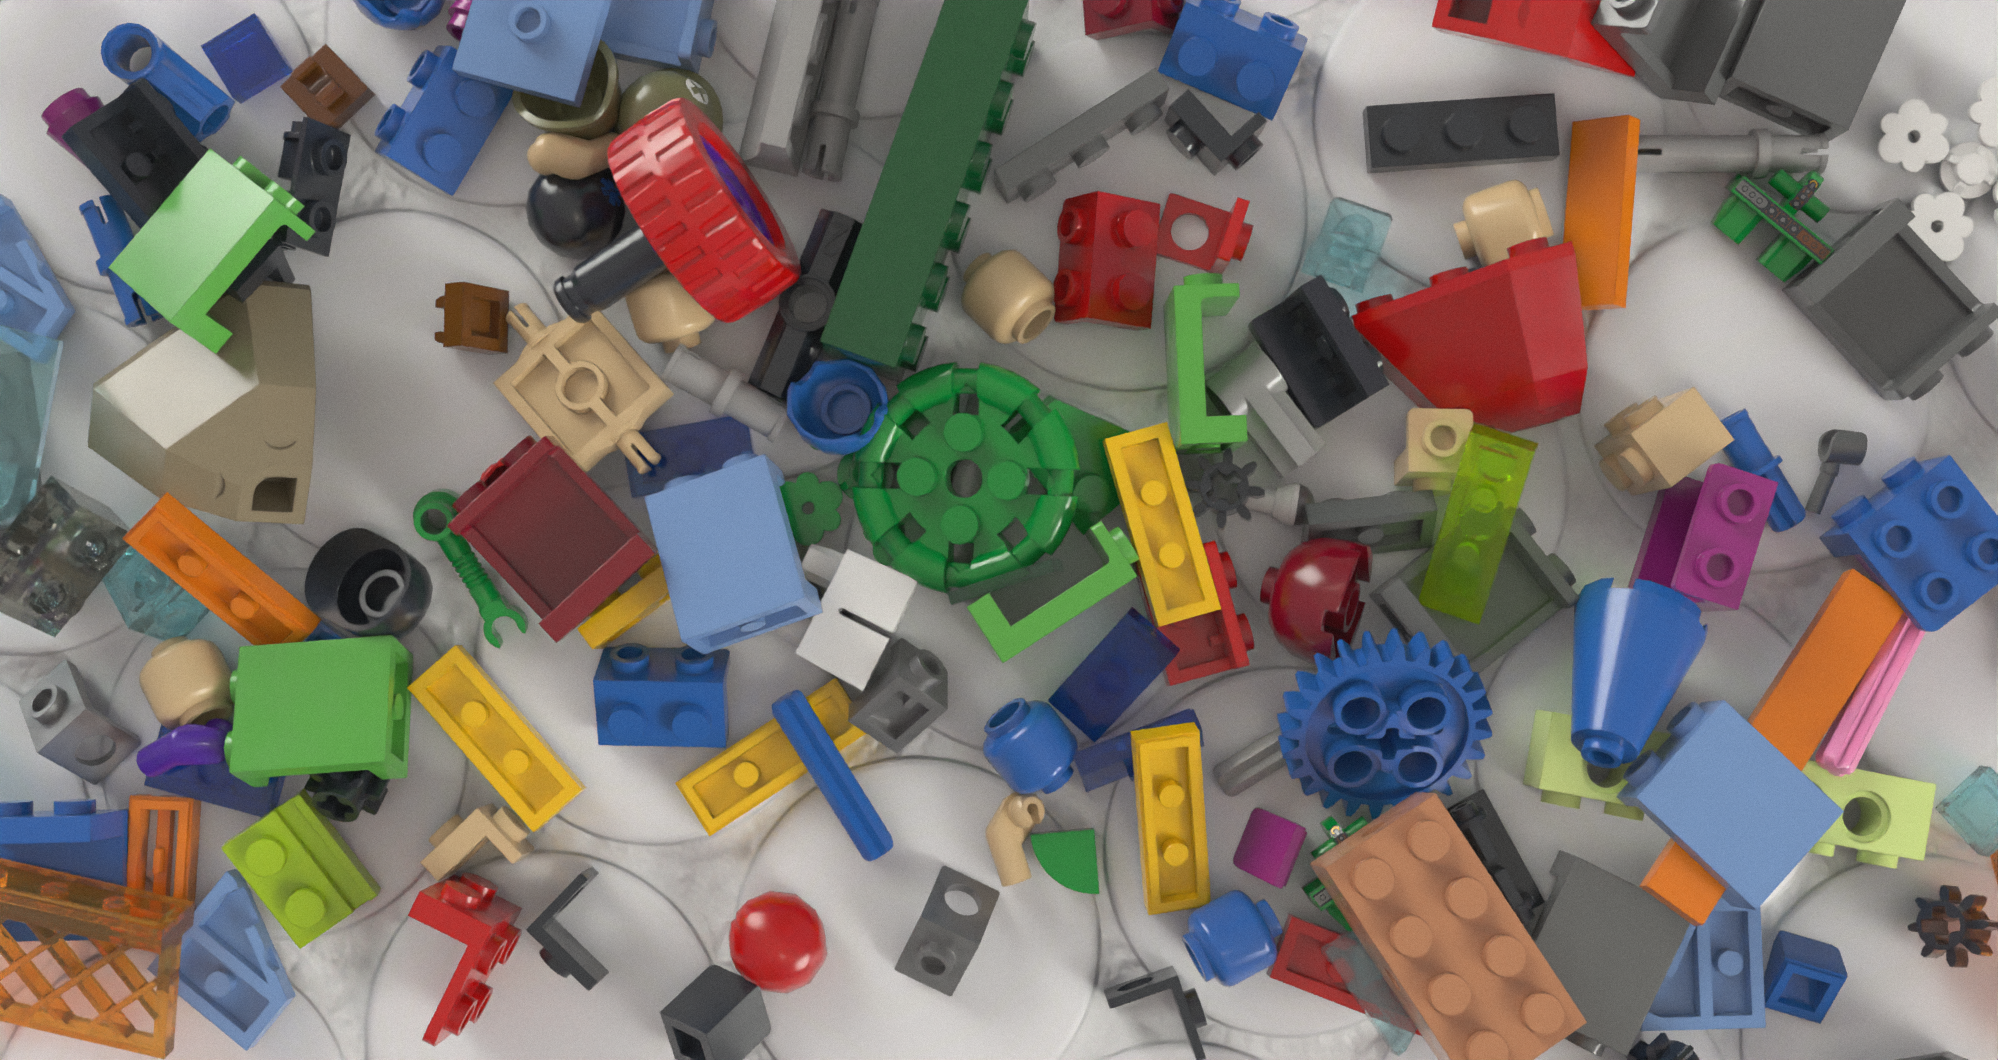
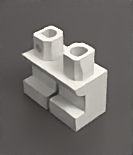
M811 544L801 565L806 579L827 589L821 600L823 613L783 626L774 631L786 641L798 646L795 654L864 691L868 688L892 638L843 615L841 610L845 609L891 633H895L919 585L917 581L909 576L849 549L846 550L845 554H842L833 549Z

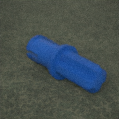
M1744 408L1721 420L1722 424L1735 439L1725 446L1723 451L1731 462L1732 467L1778 482L1766 521L1772 531L1776 533L1783 532L1801 523L1806 517V511L1778 466L1783 459L1780 455L1773 456L1749 417L1748 411Z

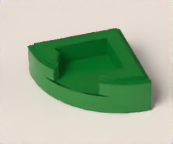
M1094 828L1030 833L1034 853L1048 875L1059 884L1071 890L1087 894H1100Z

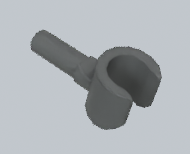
M1832 429L1820 437L1818 456L1822 463L1805 510L1820 515L1835 477L1838 476L1840 464L1858 466L1863 462L1868 442L1866 434Z

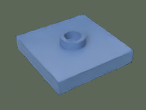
M472 0L452 70L459 76L580 108L612 0Z

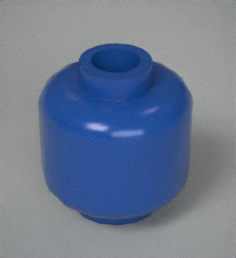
M1017 698L1001 707L987 721L984 727L987 737L983 743V754L1013 791L1019 794H1029L1042 790L1044 794H1050L1061 788L1073 775L1074 769L1071 767V763L1078 752L1077 738L1047 702L1041 700L1027 702L1024 698Z
M1233 890L1191 913L1188 918L1189 933L1182 936V941L1192 962L1205 982L1215 978L1222 986L1232 987L1271 966L1276 961L1277 947L1274 938L1281 935L1283 930L1274 911L1265 899L1254 904L1251 898L1244 892Z

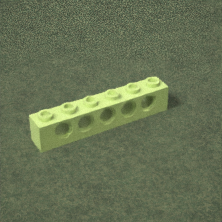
M1543 710L1535 711L1523 785L1542 789L1541 802L1580 809L1581 798L1585 797L1605 801L1604 814L1643 821L1644 812L1635 806H1626L1617 798L1618 793L1628 783L1623 778V775L1633 762L1621 764L1617 768H1611L1608 777L1598 784L1593 783L1587 772L1588 762L1582 758L1581 752L1571 742V715ZM1653 731L1638 757L1647 750L1656 752L1671 734ZM1808 760L1801 771L1843 811L1847 803L1854 798L1861 810L1859 822L1850 830L1844 824L1842 813L1810 849L1809 853L1833 857L1835 845L1856 848V861L1897 869L1899 857L1924 861L1936 784L1855 769L1850 775L1845 774L1842 777H1838L1818 766L1816 761Z

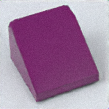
M1255 808L1251 812L1234 854L1233 864L1237 868L1282 889L1283 886L1286 887L1308 832L1305 831V827L1262 808Z

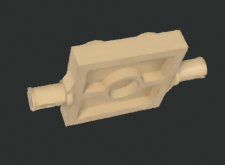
M520 303L514 308L529 324L527 327L510 310L505 320L516 330L527 345L524 347L517 362L493 384L540 438L554 436L586 472L607 454L618 449L635 466L639 474L651 471L652 468L638 454L637 450L639 449L646 459L655 466L661 460V455L651 447L638 431L642 428L645 420L674 395L669 387L601 311L591 314L592 318L586 323L575 322L568 316L565 320L546 327L533 313L527 303Z

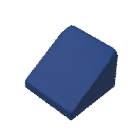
M1780 930L1773 942L1764 974L1765 1008L1821 1024L1848 977L1840 950L1831 944Z

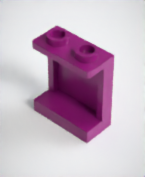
M1715 463L1708 467L1704 482L1684 477L1674 486L1658 490L1627 588L1633 589L1635 579L1648 580L1681 593L1696 603L1702 612L1737 611L1778 482L1728 465Z

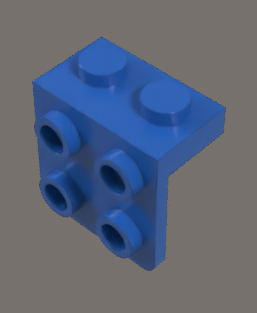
M1950 455L1919 462L1913 456L1887 471L1881 477L1882 482L1886 486L1871 498L1867 499L1865 495H1861L1839 508L1831 516L1836 524L1822 534L1819 539L1833 557L1860 555L1916 628L1923 632H1934L1942 628L1998 584V515Z
M96 799L54 801V811H34L33 800L0 802V935L4 940L9 942L114 940L123 937L128 932V809L96 810Z

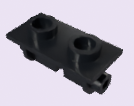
M303 117V121H292L291 131L283 133L282 139L284 144L278 177L291 181L290 190L286 191L304 205L296 216L315 230V233L306 241L290 227L282 225L271 236V239L278 243L282 249L295 251L297 247L329 257L351 135L309 117Z
M1481 789L1446 808L1521 923L1525 924L1535 917L1532 909L1545 903L1485 790Z

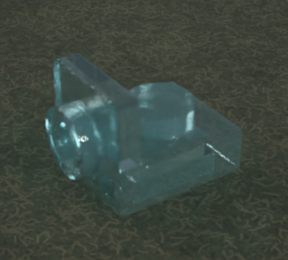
M1342 197L1333 198L1321 232L1308 249L1301 272L1314 277L1322 274L1323 278L1328 282L1362 293L1375 272L1393 220L1392 216L1389 213Z
M132 546L101 578L128 629L163 641L177 636L186 637L210 611Z

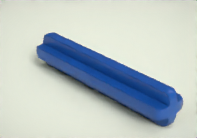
M793 690L778 698L771 705L773 716L859 853L866 861L880 858L892 849V836L801 691Z

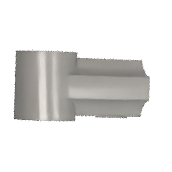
M1252 345L1206 380L1205 392L1222 416L1246 415L1248 438L1279 478L1282 479L1326 446V443L1286 393L1288 386L1274 363L1260 348Z

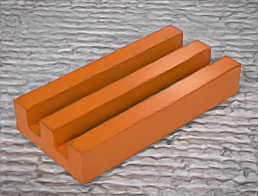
M151 794L130 795L127 858V922H129V925L181 927L194 912L202 797L152 796ZM151 809L158 810L156 849L153 854L152 869L154 874L152 911H144ZM175 811H179L172 912H169Z

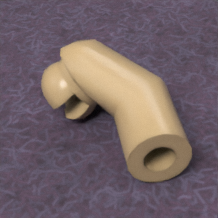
M1017 792L1010 794L1002 800L986 827V839L1002 887L1014 885L1032 877L1022 845L1035 824H1040L1044 818V804L1036 794H1019Z

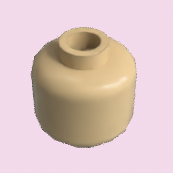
M1516 179L1506 181L1466 197L1462 207L1465 220L1453 224L1465 260L1478 256L1482 267L1509 258L1507 248L1539 237L1554 235L1538 187L1528 190L1525 184Z
M1003 250L993 256L990 253H984L967 267L963 275V280L966 284L961 295L962 309L993 340L1000 344H1009L1016 341L1020 344L1028 343L1041 334L1053 319L1055 314V306L1052 304L1054 300L1053 283L1017 250Z
M668 268L625 296L637 337L648 344L662 343L665 353L675 352L680 343L686 345V348L701 344L699 331L708 328L715 321V318L686 292Z
M177 636L161 642L152 650V658L146 662L140 672L139 683L157 720L165 728L174 730L186 724L205 725L208 720L214 718L227 720L231 716L233 702L230 696L229 684L232 670L222 651L212 641L204 639L189 640L185 636Z

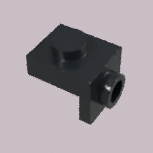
M1189 89L1169 106L1164 120L1170 127L1166 130L1167 137L1175 148L1187 159L1191 160L1196 155L1214 176L1227 164H1230L1236 171L1247 163L1263 147L1264 144L1257 137L1262 133L1268 122L1258 112L1231 136Z

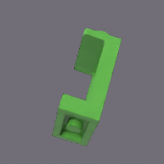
M210 148L108 268L170 323L216 354L233 333L208 312L280 226L287 225L306 241L315 233V230L296 216L304 205L281 186L269 179L242 156H239L231 165Z
M1217 273L1192 274L1183 277L1184 285L1173 286L1163 306L1169 430L1177 455L1224 453L1226 448H1231L1233 453L1248 441L1246 415L1206 416L1202 317L1226 316L1240 297L1239 283H1223V275Z
M1102 521L1090 527L1085 536L1101 559L1102 567L1014 625L1010 626L990 593L967 607L1002 663L1137 577L1130 565L1139 560V557L1119 526L1109 532Z
M392 635L239 647L238 669L233 670L229 684L230 696L235 705L233 731L228 732L224 744L225 759L229 766V773L252 787H267L269 777L369 770L382 780L407 778L412 695L407 687L412 683L413 654Z

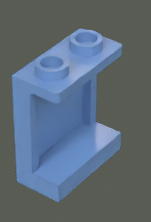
M612 0L600 39L611 49L615 59L663 69H686L699 74L702 57L711 58L715 48L717 21L711 19L714 0Z
M743 454L733 457L722 465L723 469L701 477L688 475L672 479L663 486V491L644 497L681 641L703 655L823 613L817 589L804 576L779 487L785 484L782 470L765 454Z
M1725 700L1702 702L1699 705L1696 702H1691L1671 719L1666 728L1671 735L1656 752L1647 750L1627 768L1623 778L1628 783L1618 793L1617 798L1626 806H1635L1641 809L1726 889L1721 896L1733 907L1757 910L1844 811Z

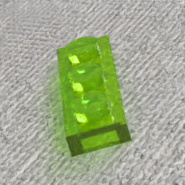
M1474 423L1466 441L1418 601L1421 605L1478 625L1480 624L1539 443Z

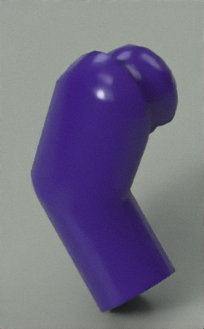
M214 718L208 720L205 725L186 724L179 726L138 752L136 759L138 768L148 777H157L178 765L218 764L225 760V739L228 732L233 731V724L222 718Z

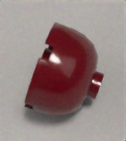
M1327 537L1304 541L1288 552L1280 568L1270 566L1267 569L1261 585L1260 602L1269 605L1268 620L1278 643L1291 655L1316 665L1314 655L1317 653L1325 655L1332 661L1340 657L1337 641L1342 639L1350 647L1352 646L1366 602L1359 601L1360 583L1357 582L1361 580L1370 583L1373 554L1370 546L1345 539Z

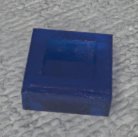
M255 13L201 45L229 93L240 104L293 71V68L265 23Z

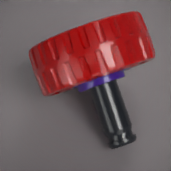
M681 97L672 99L638 120L613 139L608 147L607 157L610 170L637 226L578 264L569 276H561L556 279L553 291L562 308L575 322L586 323L592 318L591 314L596 311L606 310L668 268L680 285L704 310L721 322L731 323L764 306L796 283L801 276V264L795 247L776 210L742 158L707 115L694 103Z

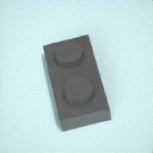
M1393 491L1381 496L1347 500L1331 498L1320 503L1305 504L1301 543L1325 537L1345 539L1370 546L1372 554L1431 548L1438 512L1433 491Z

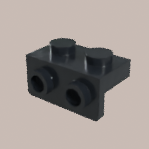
M139 78L131 83L119 97L71 126L61 136L140 229L209 150L197 141L176 116V112L169 100L156 92L145 78Z
M1322 274L1300 286L1280 304L1254 318L1248 324V329L1259 347L1274 363L1288 386L1287 392L1315 430L1390 385L1383 374L1384 367L1379 354L1373 346L1362 341L1349 320L1350 312L1345 299L1335 288L1328 286Z

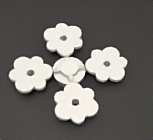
M1998 77L1989 78L1979 86L1977 92L1979 101L1973 103L1968 109L1970 121L1974 124H1979L1977 137L1982 144L1964 142L1949 150V142L1942 134L1948 125L1946 117L1941 113L1930 114L1929 106L1921 99L1913 98L1903 102L1898 107L1896 113H1888L1879 121V130L1884 135L1877 142L1876 152L1883 162L1888 164L1900 162L1901 168L1908 173H1915L1921 170L1925 163L1934 164L1940 162L1938 178L1941 186L1947 192L1941 193L1935 198L1929 194H1921L1915 197L1911 203V212L1916 217L1908 225L1943 262L1953 261L1962 254L1964 250L1962 238L1968 237L1974 229L1972 219L1963 215L1965 205L1962 198L1980 197L1993 187L1992 196L1998 204V181L1996 182L1998 162L1992 151L1988 149V147H1998ZM1908 133H1910L1913 136V142L1909 141ZM1998 207L1996 208V210H1995V212H1994V219H1995V221H1996L1997 224H1998ZM1931 223L1936 225V232L1932 231Z

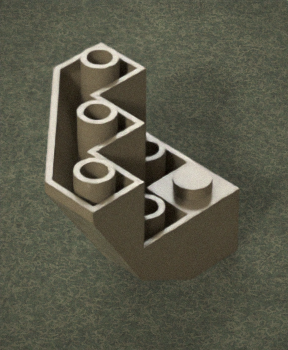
M264 281L243 303L224 292L208 312L233 334L216 354L174 326L93 383L87 440L88 447L161 499L168 492L186 507L234 521L304 525L313 466L316 373L310 285Z

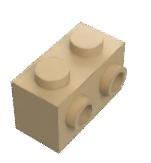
M1691 387L1661 399L1654 395L1640 405L1633 403L1604 424L1610 434L1594 445V447L1603 458L1599 461V466L1606 478L1618 490L1625 491L1627 489L1631 496L1674 486L1735 439L1696 388Z

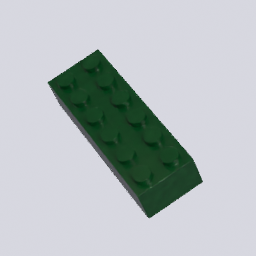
M944 0L820 340L830 359H852L872 368L878 376L897 383L902 382L906 369L917 372L929 338L925 335L927 327L922 326L927 310L939 312L949 285L950 277L947 276L949 266L944 265L949 251L957 254L960 253L970 227L971 218L968 215L971 205L966 204L970 192L981 195L992 166L993 159L990 158L993 144L988 143L991 133L1003 135L1014 104V100L1011 97L1015 83L1010 82L1013 74L1024 77L1034 50L1035 41L1032 39L1037 23L1028 20L1029 0Z

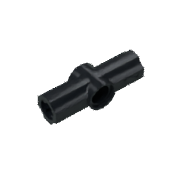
M821 208L799 260L801 276L796 283L780 294L778 312L747 383L787 402V389L790 383L798 382L810 370L813 363L819 361L824 349L820 340L863 225L862 223L837 211ZM814 292L826 297L827 307L821 318L809 323L801 322L795 318V304L801 296Z

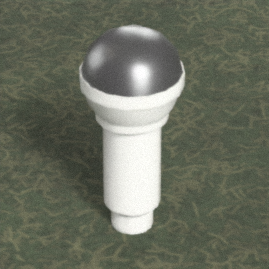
M1232 482L1229 485L1219 484L1217 500L1224 498L1230 504L1237 502L1239 499L1236 493L1238 483ZM1294 482L1281 487L1277 486L1276 489L1261 487L1265 490V497L1260 499L1248 498L1245 506L1250 511L1272 514V517L1277 518L1280 522L1293 527L1303 524L1304 505L1315 503V500L1307 487Z

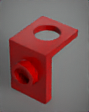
M1170 193L1159 223L1157 255L1209 273L1223 274L1231 259L1242 261L1254 225L1243 221L1250 201L1237 197L1230 212ZM1194 215L1202 219L1206 224L1208 237L1200 248L1185 250L1174 242L1171 228L1179 217Z

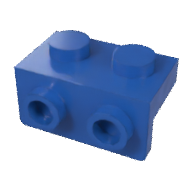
M1187 0L1160 63L1158 72L1255 114L1260 112L1264 118L1273 121L1304 52L1308 38L1297 33L1299 26L1292 20L1271 12H1265L1263 18L1240 9V0Z
M438 45L433 53L426 49L420 54L407 76V82L412 84L413 87L401 107L395 103L392 104L378 123L374 135L381 139L376 147L375 153L395 162L447 195L453 196L509 103L513 90L459 76L452 70L457 49L452 46Z
M625 643L616 647L604 648L593 679L598 745L726 748L729 736L727 676L730 667V651L718 649L703 655L689 645L681 648H651L639 643Z

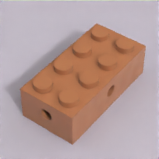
M1413 793L1309 863L1438 1060H1534L1587 1023L1436 793Z

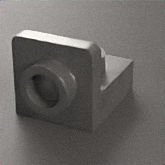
M900 638L891 646V667L849 704L848 722L895 753H898L948 710V672L932 652L925 649L920 650L904 638Z

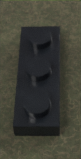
M1555 93L1366 106L1362 112L1367 173L1553 161L1560 155Z

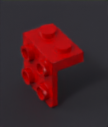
M463 872L461 877L454 874L419 891L408 914L409 917L468 945L424 1033L422 1041L434 1047L451 1034L459 1036L469 1021L472 1023L477 1022L493 993V987L485 984L490 973L497 963L504 965L507 962L522 933L521 929L514 926L522 907L497 896L498 887L494 883L473 873Z

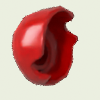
M769 891L748 900L736 912L735 919L731 921L728 937L730 957L733 964L746 981L758 985L762 991L788 994L808 985L826 960V936L822 920L816 910L797 894Z

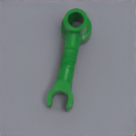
M449 489L432 490L424 495L414 508L413 521L415 530L422 538L437 542L449 562H452V567L455 568L456 573H459L458 576L462 578L465 587L469 589L468 592L477 604L479 613L485 621L483 630L487 641L500 649L503 640L495 629V620L502 616L510 617L516 622L520 631L525 634L528 630L527 616L522 609L515 605H510L505 596L500 594L492 579L488 578L485 568L481 567V562H478V557H475V553L471 551L472 548L462 535H455L447 527V524L459 514L452 505L460 495ZM429 509H437L443 512L447 520L446 527L439 528L431 524L428 518Z

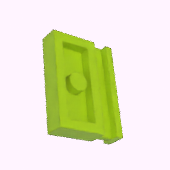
M305 788L233 836L221 847L299 949L345 919L362 904L374 899L381 890V887L328 818L313 806L312 798Z

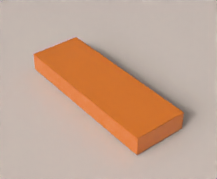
M1631 115L1572 122L1563 243L1572 241L1575 250L1582 310L1626 308L1640 119Z
M168 492L122 538L253 645L302 642L322 620Z

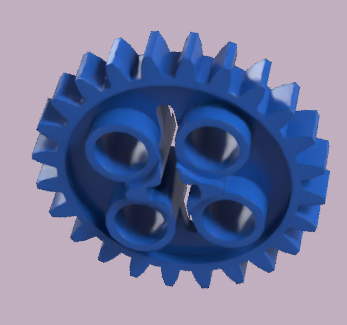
M1397 628L1390 630L1385 644H1376L1370 631H1365L1362 636V648L1355 650L1341 639L1337 641L1340 657L1332 661L1325 655L1315 654L1314 659L1318 673L1314 675L1304 671H1297L1295 676L1300 692L1286 691L1283 694L1287 712L1277 714L1281 732L1278 740L1283 759H1286L1291 779L1300 778L1302 790L1306 796L1319 792L1322 806L1326 809L1341 799L1345 814L1349 817L1363 804L1368 805L1371 818L1376 819L1381 814L1384 805L1392 804L1394 807L1415 792L1429 793L1435 789L1446 796H1451L1453 792L1448 779L1451 776L1470 779L1472 774L1466 759H1484L1485 752L1480 740L1492 737V730L1487 717L1493 715L1479 673L1472 671L1469 661L1464 654L1453 657L1449 644L1445 640L1440 641L1430 649L1425 634L1421 631H1418L1412 637L1408 645L1402 644Z

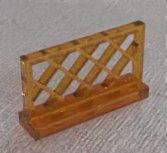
M0 858V954L9 964L0 971V981L15 971L38 999L32 1005L16 1002L0 983V1021L165 1059L174 1050L182 935L193 926L195 902ZM8 919L26 923L41 944L25 953L2 923ZM68 934L87 937L103 957L86 967L63 938ZM130 948L159 954L158 975L147 981L124 952ZM46 949L70 978L55 989L31 961V959ZM106 964L111 966L131 991L130 994L116 1003L92 975ZM76 985L99 1014L92 1019L76 1016L60 995ZM135 1000H138L154 1020V1032L149 1033L137 1030L121 1010Z

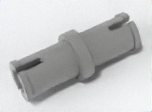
M682 343L679 344L660 377L661 380L668 381L711 406L709 412L720 418L725 413L767 437V440L772 443L788 417L787 405L742 380L745 375L743 372L733 368L730 373L689 350Z

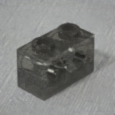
M51 475L0 537V612L55 638L71 617L81 610L85 600L112 567L122 560L126 550L130 547L122 538L128 533L130 528L110 507Z

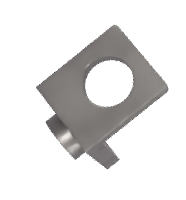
M66 659L19 700V705L36 752L93 785L98 784L141 745L138 735L93 709L76 665ZM104 735L113 740L111 750L101 758L83 760L75 755L77 746L91 736Z
M942 866L921 916L894 969L943 994L952 996L981 943L1000 892L954 869ZM953 890L967 893L975 900L978 912L973 915H962L953 911L945 901V893Z

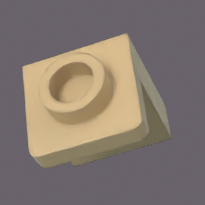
M1412 408L1406 414V449L1394 460V486H1412V492L1432 490L1434 497L1451 494V487H1458L1474 473L1473 413L1468 409Z
M491 803L477 808L465 820L459 814H456L444 823L428 840L435 849L420 863L437 881L454 875L489 841L513 864L525 859L534 850V847L526 839L530 834V830L523 820L508 807L502 806L498 809Z

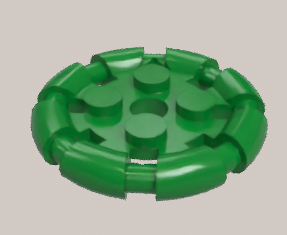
M957 361L925 368L907 377L896 385L899 392L889 400L887 404L888 412L884 415V420L874 437L868 444L854 452L852 461H859L858 487H851L853 502L865 535L873 547L880 545L893 559L890 566L894 570L917 581L918 585L933 591L949 594L951 588L970 589L972 595H980L1006 589L1021 582L1033 574L1034 571L1031 567L1045 553L1051 556L1055 553L1069 531L1076 513L1079 496H1073L1074 470H1080L1074 438L1066 420L1058 408L1051 411L1038 396L1040 388L1023 376L998 365L981 362L978 368H959ZM960 394H977L979 398L978 415L959 413ZM880 402L877 403L869 414L859 435L867 433L873 426L874 415L881 405ZM918 410L927 418L930 424L914 436L903 423ZM1018 414L1032 428L1022 441L1006 426ZM965 459L976 463L982 472V485L978 492L971 497L959 495L951 484L953 468L957 463ZM884 462L902 463L897 471V482L900 488H884ZM1029 468L1048 469L1047 494H1028L1030 483ZM911 516L926 530L913 543L899 528ZM1019 520L1028 535L1014 547L1002 533ZM974 543L973 560L971 563L954 562V544Z

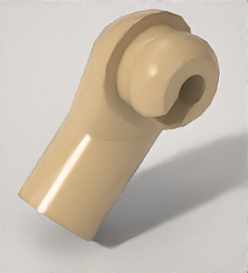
M560 132L543 133L529 147L527 159L532 169L539 174L551 175L554 173L564 178L579 180L609 168L607 150L612 140L619 135L610 132L592 140H586Z

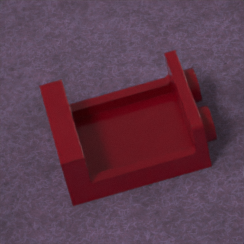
M529 435L503 457L501 462L507 470L489 487L482 480H479L453 503L452 507L459 514L447 524V527L455 535H462L542 619L538 624L557 643L572 632L656 555L658 549L554 436H544L536 442Z

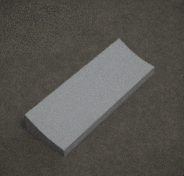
M776 0L739 156L746 165L795 177L798 176L811 123V116H809L811 103L817 98L840 0Z

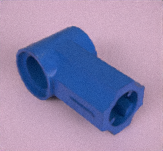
M124 23L115 26L106 34L102 41L101 56L107 69L127 85H130L139 78H145L156 92L169 100L176 112V116L198 142L201 143L208 136L216 134L230 118V112L235 101L172 50L167 43L151 30L140 24ZM151 47L152 55L148 65L142 70L132 72L130 70V60L133 54L141 48Z

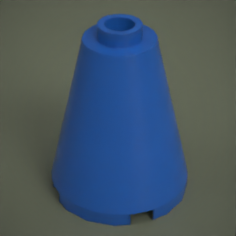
M1601 578L1583 587L1578 595L1580 598L1574 606L1571 742L1581 752L1584 760L1598 767L1617 768L1621 764L1630 763L1637 759L1706 640L1707 624L1702 626L1699 622L1702 611L1696 603L1681 593L1652 581L1635 579L1633 589L1611 588L1614 578Z

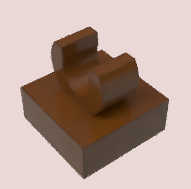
M326 43L313 56H308L291 72L292 75L279 86L309 118L336 129L341 128L376 95Z
M468 282L445 283V294L435 300V308L444 309V332H435V341L443 343L445 348L487 355L507 354L508 323L505 319L509 312V291Z

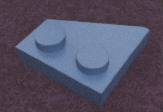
M0 194V342L26 359L41 364L75 313V309L13 202Z
M237 869L225 872L147 968L148 971L246 1051L259 1042L296 996L246 880Z
M1721 897L1703 926H1693L1690 923L1640 1031L1766 1028L1760 907L1757 910L1733 907Z

